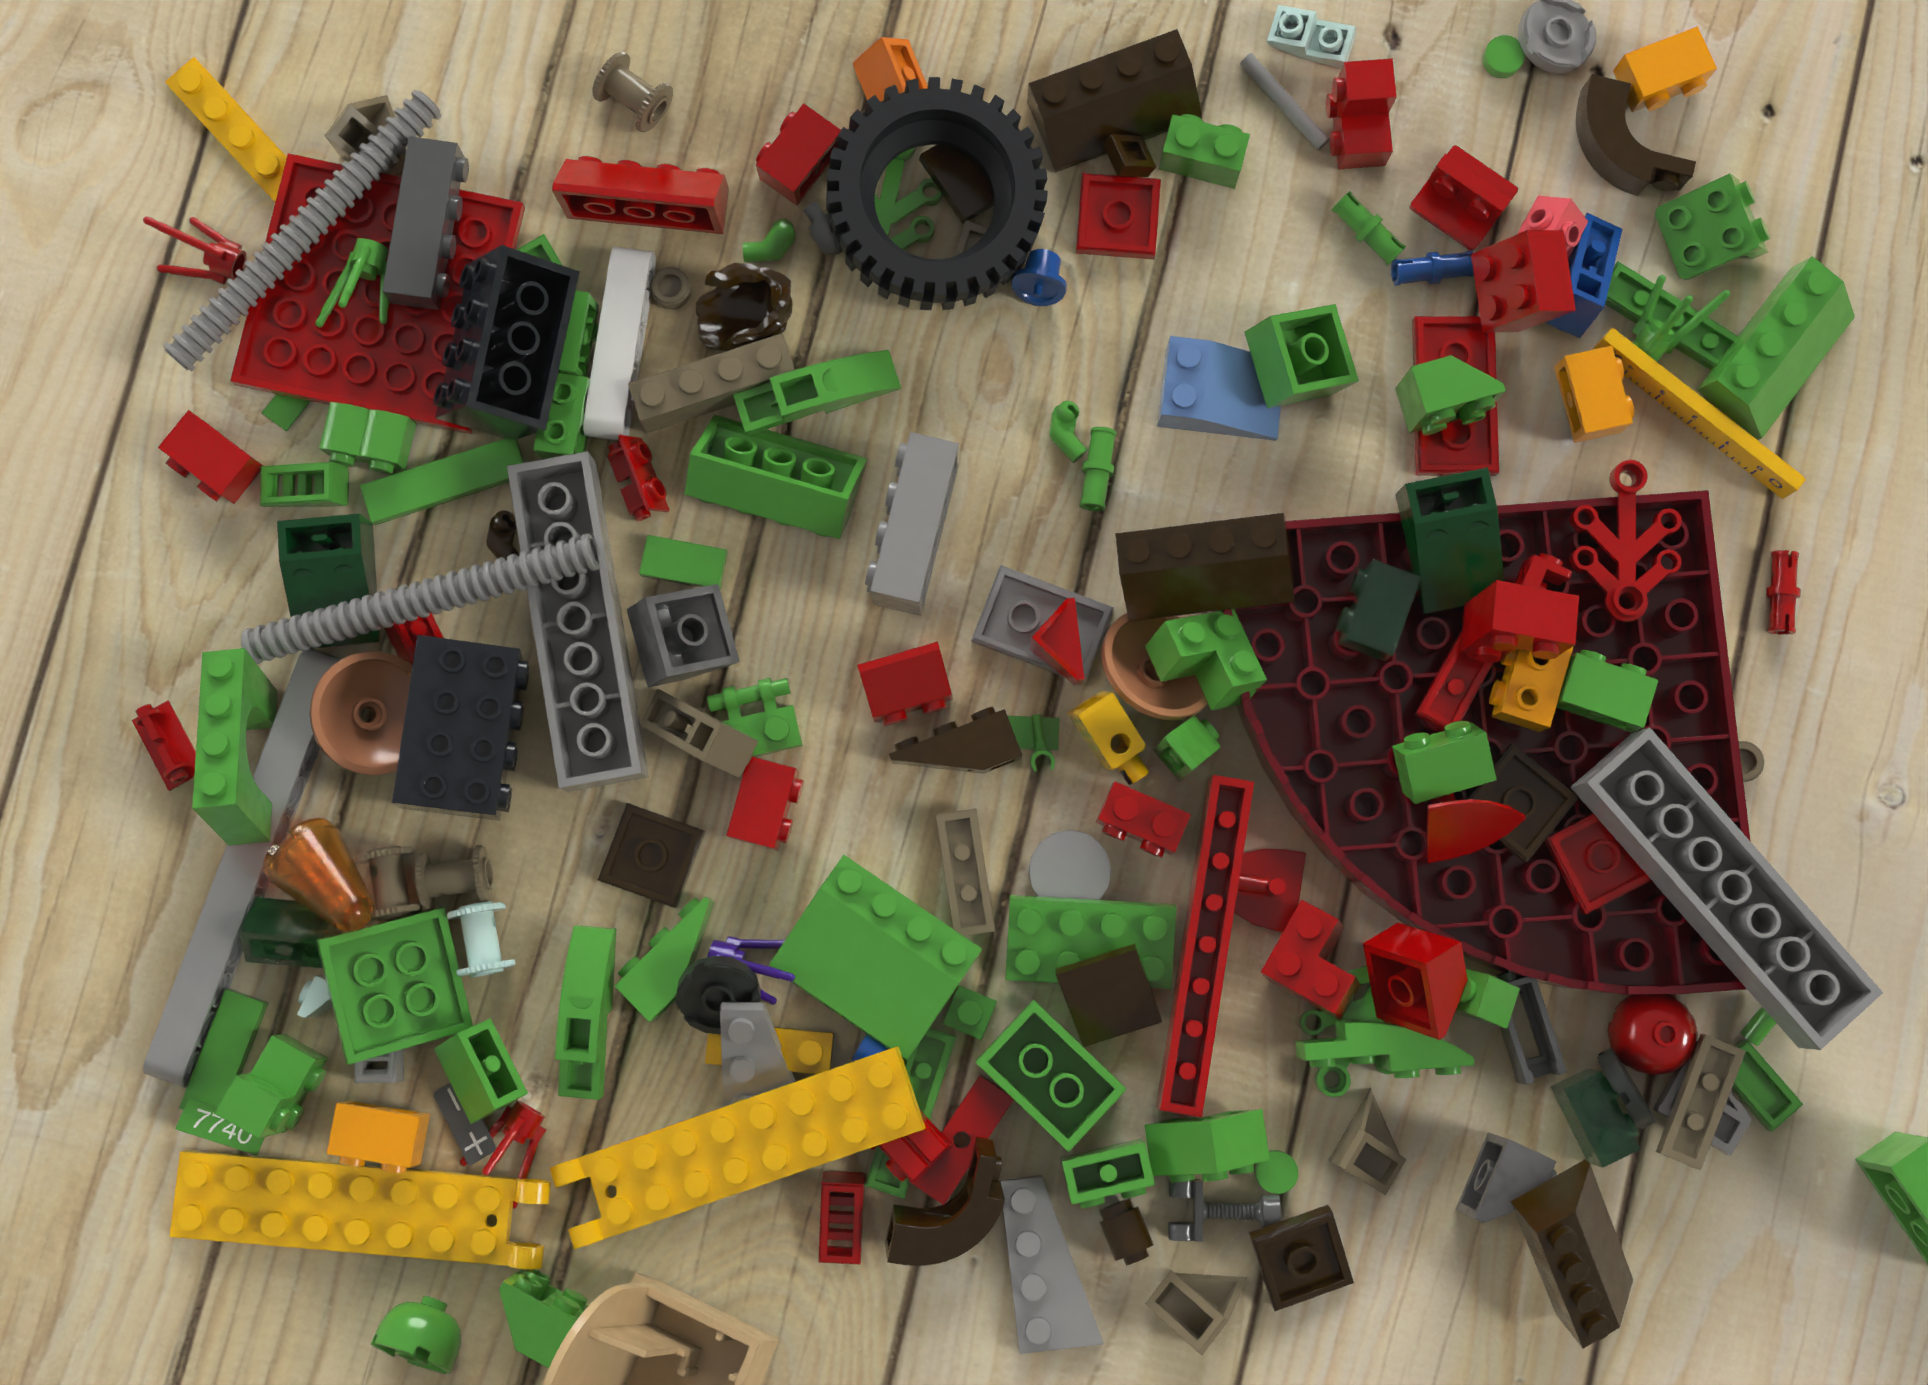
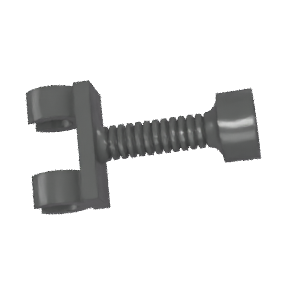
M1194 1179L1171 1183L1169 1180V1197L1193 1198V1223L1168 1222L1169 1240L1203 1242V1220L1207 1219V1217L1208 1219L1225 1218V1220H1228V1218L1230 1220H1241V1218L1242 1220H1245V1218L1246 1220L1255 1219L1261 1224V1228L1281 1221L1279 1195H1261L1260 1201L1255 1204H1232V1202L1229 1204L1228 1202H1225V1204L1224 1202H1221V1204L1219 1202H1213L1212 1204L1208 1202L1207 1204V1202L1203 1201L1202 1180Z

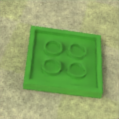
M445 907L435 908L316 940L346 1064L350 1065L457 1034L473 1026L462 978L456 973L460 969Z

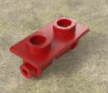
M619 435V442L608 446L610 453L607 454V458L617 482L622 483L629 478L631 479V484L620 489L629 515L634 516L636 521H643L651 517L650 511H670L665 499L667 496L666 489L656 476L651 463L652 453L648 445L640 437Z
M167 700L155 708L151 704L138 708L135 711L138 717L133 719L132 722L168 791L193 779L196 750L170 701Z

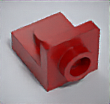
M1548 554L1533 555L1522 563L1515 584L1546 589L1547 583L1542 582V580L1559 586L1570 580L1572 571L1562 567L1563 562Z

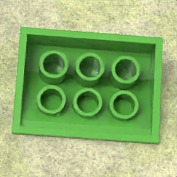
M843 855L821 885L768 967L793 973L795 975V979L792 981L794 985L887 1049L899 1046L902 1058L907 1062L982 949L859 864Z

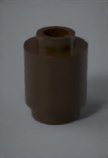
M1131 1198L1124 1199L1099 1210L1103 1219L1099 1223L1115 1261L1123 1259L1127 1266L1149 1257L1147 1248L1153 1246L1154 1243L1139 1207L1133 1206Z

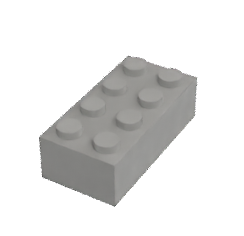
M910 432L907 444L900 443L895 467H898V483L890 482L885 506H888V523L881 521L875 541V545L878 546L877 553H879L878 562L870 561L865 585H868L867 592L871 593L874 605L921 616L959 466V443Z

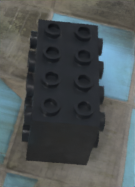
M504 245L465 265L460 277V288L464 289L461 304L458 303L455 306L451 318V326L455 328L452 343L449 342L442 358V365L446 367L444 381L438 384L433 399L434 406H438L436 419L513 440L546 430L580 271Z
M417 635L392 798L394 805L400 809L500 821L501 812H509L512 788H510V784H506L507 771L515 772L518 747H516V743H512L513 730L521 731L524 713L522 702L517 700L519 690H527L530 671L528 661L523 660L519 648Z

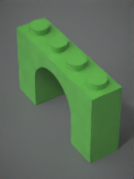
M245 648L202 652L192 809L228 846L270 842L272 802L256 785L251 774L246 749V730L272 728L277 711V690Z

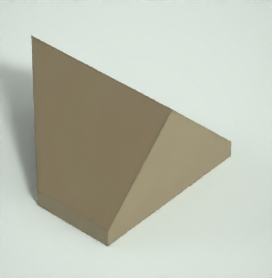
M385 95L347 104L324 135L340 157L347 162L352 160L350 155L353 152L358 154L361 151L359 146L362 143L366 145L369 143L368 137L371 134L374 136L378 134L376 129L379 125L384 127L387 124L385 119L388 116L394 117L388 96ZM406 153L404 155L399 154L397 156L398 162L396 164L390 163L388 165L389 171L385 174L398 176L404 167Z
M1370 1088L1330 1156L1329 1161L1386 1196L1406 1158L1399 1154Z
M1170 1270L1145 1304L1193 1349L1203 1355L1228 1323L1247 1277L1174 1273Z

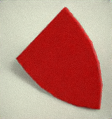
M1453 793L1437 797V804L1427 805V862L1448 860L1485 848L1509 834L1526 819V816L1510 806L1489 800L1468 799L1456 801Z
M1260 849L1243 853L1234 913L1253 925L1283 932L1299 905L1306 853L1287 849Z

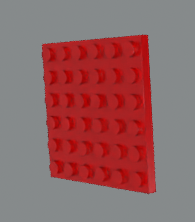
M290 153L287 154L265 242L270 244L273 241L271 235L273 233L278 235L282 231L280 226L282 224L287 226L290 223L289 217L291 215L296 217L299 214L297 209L300 206L305 208L308 205L306 200L309 197L314 199L317 196L315 191L318 188L323 190L326 187L324 181L326 179L332 180L334 178L333 172L335 170L340 172L343 169L342 164ZM380 173L381 179L378 182L373 180L370 183L372 188L369 191L364 189L361 192L363 197L360 200L355 198L353 201L354 207L352 209L347 207L344 210L346 215L343 218L338 216L335 219L337 224L334 227L329 225L326 228L328 233L325 236L320 234L317 237L319 242L317 244L312 242L309 245L311 251L309 253L303 252L300 255L302 260L299 263L294 261L291 264L293 269L291 271L285 270L282 273L284 278L282 280L277 278L273 282L275 287L273 289L268 287L264 291L266 297H259L256 300L258 305L255 308L252 306L248 308L249 314L246 316L230 382L240 387L330 405V402H337L366 409L392 412L407 416L415 423L472 434L473 429L436 419L438 406L433 404L436 388L440 382L444 381L446 367L442 365L443 354L449 342L452 343L455 328L451 326L452 314L455 306L458 303L461 304L464 291L463 288H460V277L466 264H470V262L501 245L516 249L525 206L523 202L460 189L459 196L462 197L463 202L462 215L459 221H454L452 235L456 237V251L452 260L448 259L446 274H449L450 278L449 293L447 298H441L440 310L391 304L389 301L388 321L386 324H381L379 321L381 276L377 275L375 280H366L359 277L346 307L341 308L338 305V299L324 325L319 328L315 325V322L343 272L350 252L354 250L357 239L374 240L387 247L388 250L390 249L402 177Z

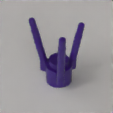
M728 936L726 942L713 940L707 957L725 956L735 958L747 964L757 974L790 982L795 979L793 973L746 961V951L740 950V948L780 949L785 940L739 939ZM761 990L760 999L772 1005L776 1004L777 999L774 996Z

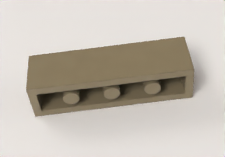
M781 333L628 383L640 422L646 432L650 433L735 405L736 402L733 394L769 383V378L793 371L795 368L784 335Z

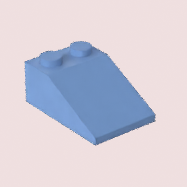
M1170 336L1165 353L1157 427L1277 440L1281 406L1267 409L1250 351L1210 340Z

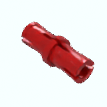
M1789 550L1772 551L1771 586L1766 588V597L1770 598L1769 627L1767 632L1776 634V631H1778V635L1795 634L1796 599L1801 597V589L1797 587L1799 552L1791 551V554H1789Z

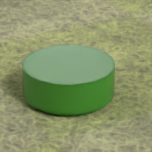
M1501 35L1489 42L1483 53L1482 61L1486 71L1492 76L1508 78L1520 69L1524 62L1525 54L1516 38Z
M1270 1150V1160L1255 1164V1178L1258 1184L1266 1191L1273 1194H1283L1291 1190L1296 1184L1298 1167L1294 1159L1285 1152Z

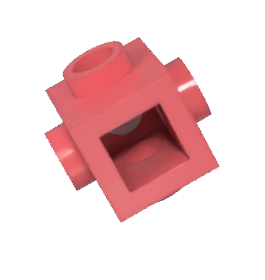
M1537 196L1518 234L1526 230H1564L1569 259L1581 238L1588 220L1571 198Z

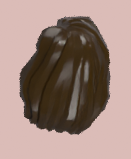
M733 263L719 271H711L706 276L705 285L716 288L703 294L696 302L697 326L699 327V340L702 342V346L708 349L729 351L785 331L787 322L792 314L793 300L791 298V280L784 274L770 268H760L753 264Z

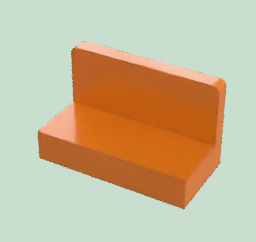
M881 37L853 62V67L867 100L876 95L880 102L883 101L885 89L892 85H896L899 94L905 92L907 80L918 78L919 89L927 88V83L908 39Z

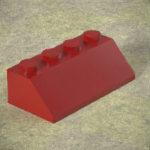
M581 156L578 160L565 159L553 181L552 191L567 219L724 234L729 187L725 175L720 174L714 169L699 168L696 172L683 171L677 166L670 164H659L657 168L643 167L639 163L630 160H620L617 164L603 163L595 157Z

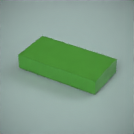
M647 535L639 574L642 577L695 587L718 584L721 589L728 551L727 549Z
M1741 1039L1734 1046L1746 1052L1732 1090L1765 1129L1773 1132L1796 1112L1803 1103L1747 1039Z

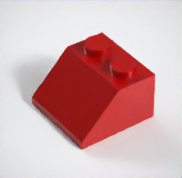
M938 641L857 665L874 722L883 721L884 726L903 722L908 719L906 713L922 709L923 714L941 711L947 708V701L953 700Z
M1396 923L1362 943L1376 1018L1437 1040L1445 1037L1468 981L1461 941Z

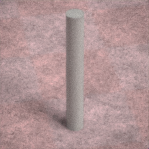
M1252 53L1248 54L1240 63L1243 69L1318 151L1322 149L1330 139Z

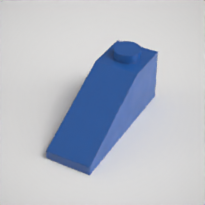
M1589 213L1585 214L1588 223L1568 259L1576 311L1545 322L1560 331H1565L1578 338L1582 337L1605 307L1622 234V228Z

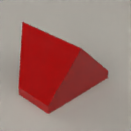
M1074 597L1067 598L1031 637L1029 650L1073 685H1082L1085 677Z

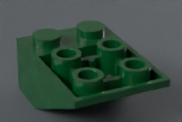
M1488 467L1406 483L1395 494L1423 615L1464 607L1467 602L1496 580L1504 581L1498 509Z
M348 514L277 521L279 563L290 617L293 615L302 616L303 613L308 611L314 613L318 608L326 610L329 605H336L338 607L340 602L346 601L350 603L354 598L362 600V597L365 595H372L374 597V594L377 592L373 524L361 514ZM370 629L368 634L362 635L358 632L356 637L349 638L346 636L343 641L334 640L332 644L327 645L323 643L317 648L380 643L379 631H372Z

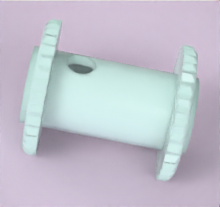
M492 901L465 905L447 914V919L449 920L461 919L469 967L457 970L456 973L459 977L470 975L473 978L503 972V969L513 967L516 964L515 959L502 961L494 912L506 909L503 902L492 903Z

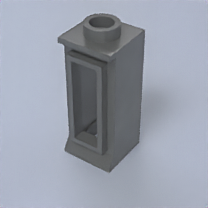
M1510 972L1495 975L1496 978L1520 988L1519 993L1540 1054L1525 1060L1512 1017L1507 1029L1500 1027L1516 1082L1527 1085L1534 1083V1078L1549 1073L1556 1075L1567 1073L1537 979L1522 977Z

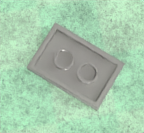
M1000 565L971 642L1061 675L1029 650L1031 637L1067 598L1075 597L1085 677L1083 684H1085L1114 607Z

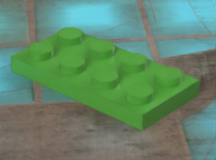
M1010 895L1005 980L1059 983L1056 977L1057 968L1135 944L1151 988L1172 989L1176 904Z

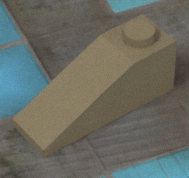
M657 689L640 722L642 727L692 756L738 778L741 777L746 765L750 762L753 751L758 743V740L660 689Z

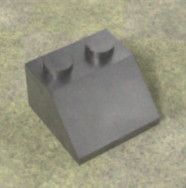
M718 584L645 597L626 609L648 688L686 680L740 662Z
M1488 1132L1455 1210L1482 1223L1511 1213L1514 1209L1510 1201L1557 1175V1172L1553 1170L1557 1161L1508 1138Z

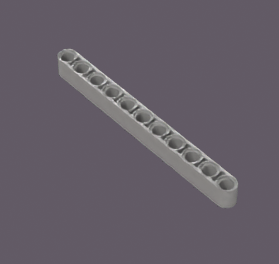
M310 648L307 651H302L297 660L253 775L256 785L272 802L270 842L226 846L145 1058L143 1071L147 1075L184 1088L189 1084L225 989L230 988L320 750L310 724L309 709L313 691L322 675L332 665L340 661L341 658Z

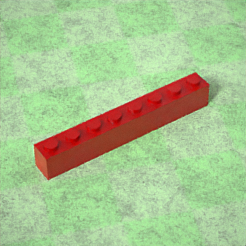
M1212 775L1207 780L1156 1101V1108L1162 1111L1201 1118L1203 1116L1254 781Z

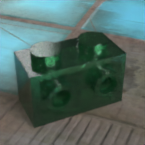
M1374 559L1365 567V570L1358 568L1350 587V592L1356 593L1351 609L1348 607L1343 608L1336 626V630L1342 632L1338 644L1383 661L1392 657L1421 577Z
M255 897L239 931L245 962L323 968L316 940L343 933L338 904Z
M1585 1069L1550 1086L1586 1160L1590 1164L1603 1168L1641 1150L1635 1139L1639 1136L1638 1129L1629 1114L1622 1113L1616 1101L1619 1095L1614 1091L1602 1071Z

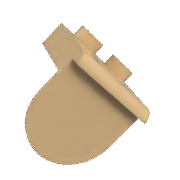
M634 1273L630 1284L616 1285L606 1290L580 1315L557 1350L542 1385H761L779 1339L658 1279Z

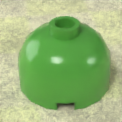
M423 1296L421 1303L406 1301L394 1306L384 1316L378 1326L371 1345L392 1357L398 1355L408 1360L407 1363L442 1374H447V1372L450 1374L459 1354L461 1330L457 1321L445 1313L446 1303L432 1297Z

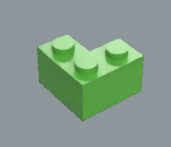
M1232 610L1233 616L1224 614L1223 611L1165 621L1145 645L1160 681L1195 675L1211 710L1240 705L1241 694L1249 691L1251 698L1257 691L1255 689L1260 688L1267 678L1235 610Z
M286 1034L272 1035L251 1073L235 1076L214 1114L258 1139L284 1133L288 1129L292 1130L304 1114L305 1108L301 1105L309 1091L314 1092L324 1079L326 1070L323 1069V1066L328 1057Z
M1263 1109L1226 1111L1202 1118H1172L1145 1124L1148 1154L1153 1176L1169 1175L1171 1183L1194 1180V1174H1202L1204 1182L1224 1180L1228 1178L1227 1171H1229L1230 1175L1254 1172L1253 1164L1270 1160Z

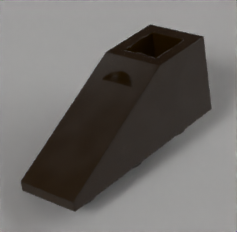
M989 707L972 714L971 718L973 721L957 727L954 721L932 730L934 737L919 742L917 736L903 740L894 745L896 751L890 753L889 756L892 764L985 774L1021 760L1023 754L1005 709L995 712L994 707Z

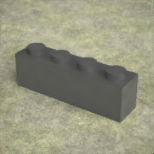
M412 136L408 138L382 290L391 304L440 310L441 298H447L450 278L449 274H446L448 259L452 260L456 251V237L452 235L454 221L460 220L463 207L462 197L459 196L461 182L466 183L469 173V161L464 157L458 143Z

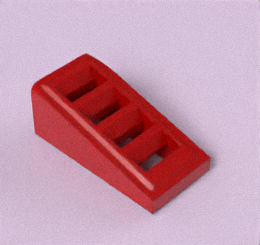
M848 1171L823 1172L821 1181L818 1263L861 1264L865 1173ZM831 1192H852V1193H831ZM830 1205L854 1206V1211L830 1210ZM829 1224H853V1229L829 1228ZM829 1240L853 1241V1247L828 1246Z

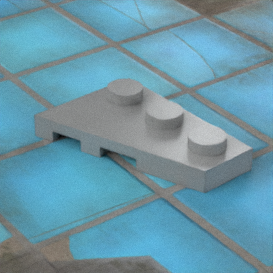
M722 1002L720 1007L723 1107L796 1082L792 1071L788 1070L784 1060L781 1044L765 1003Z

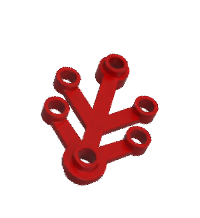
M1631 459L1622 461L1614 467L1609 477L1611 487L1618 493L1617 537L1598 518L1596 509L1590 505L1579 506L1571 513L1569 519L1573 529L1578 532H1587L1617 563L1616 578L1598 561L1597 552L1590 546H1580L1569 557V563L1573 570L1579 573L1586 572L1606 593L1605 607L1611 617L1621 622H1632L1640 618L1648 606L1647 593L1665 576L1677 572L1682 564L1681 557L1676 551L1672 549L1663 550L1654 556L1652 567L1636 580V563L1664 536L1677 531L1681 526L1682 519L1676 510L1671 508L1663 509L1654 516L1652 525L1636 539V492L1645 486L1648 474L1642 463ZM1621 473L1630 476L1632 480L1631 486H1625L1620 482ZM1579 512H1585L1589 515V525H1583L1579 522ZM1663 515L1672 519L1673 526L1671 529L1665 528L1662 525L1661 518ZM1580 552L1589 556L1590 563L1588 566L1579 563L1577 557ZM1662 556H1667L1672 560V569L1668 570L1662 566ZM1621 595H1625L1631 600L1629 609H1625L1619 604V597Z

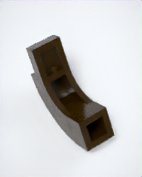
M1592 74L1580 91L1576 110V131L1583 154L1593 169L1608 183L1632 195L1638 196L1648 184H1653L1654 188L1661 191H1680L1693 177L1696 161L1655 152L1642 146L1630 133L1625 118V108L1631 83Z
M976 1137L966 1182L961 1191L953 1199L945 1203V1205L933 1208H916L893 1204L885 1240L887 1263L926 1266L946 1262L972 1249L989 1233L998 1220L1005 1201L1001 1181H999L1002 1158L996 1155L992 1139Z

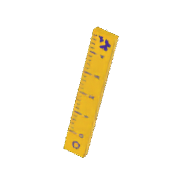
M1611 328L1592 348L1594 350L1613 346L1615 357H1619L1622 361L1626 378L1781 499L1798 491L1806 481L1802 474L1614 328Z

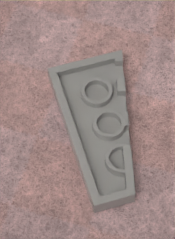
M1042 1176L1000 1180L1005 1198L1003 1212L1019 1353L1025 1354L1104 1344Z

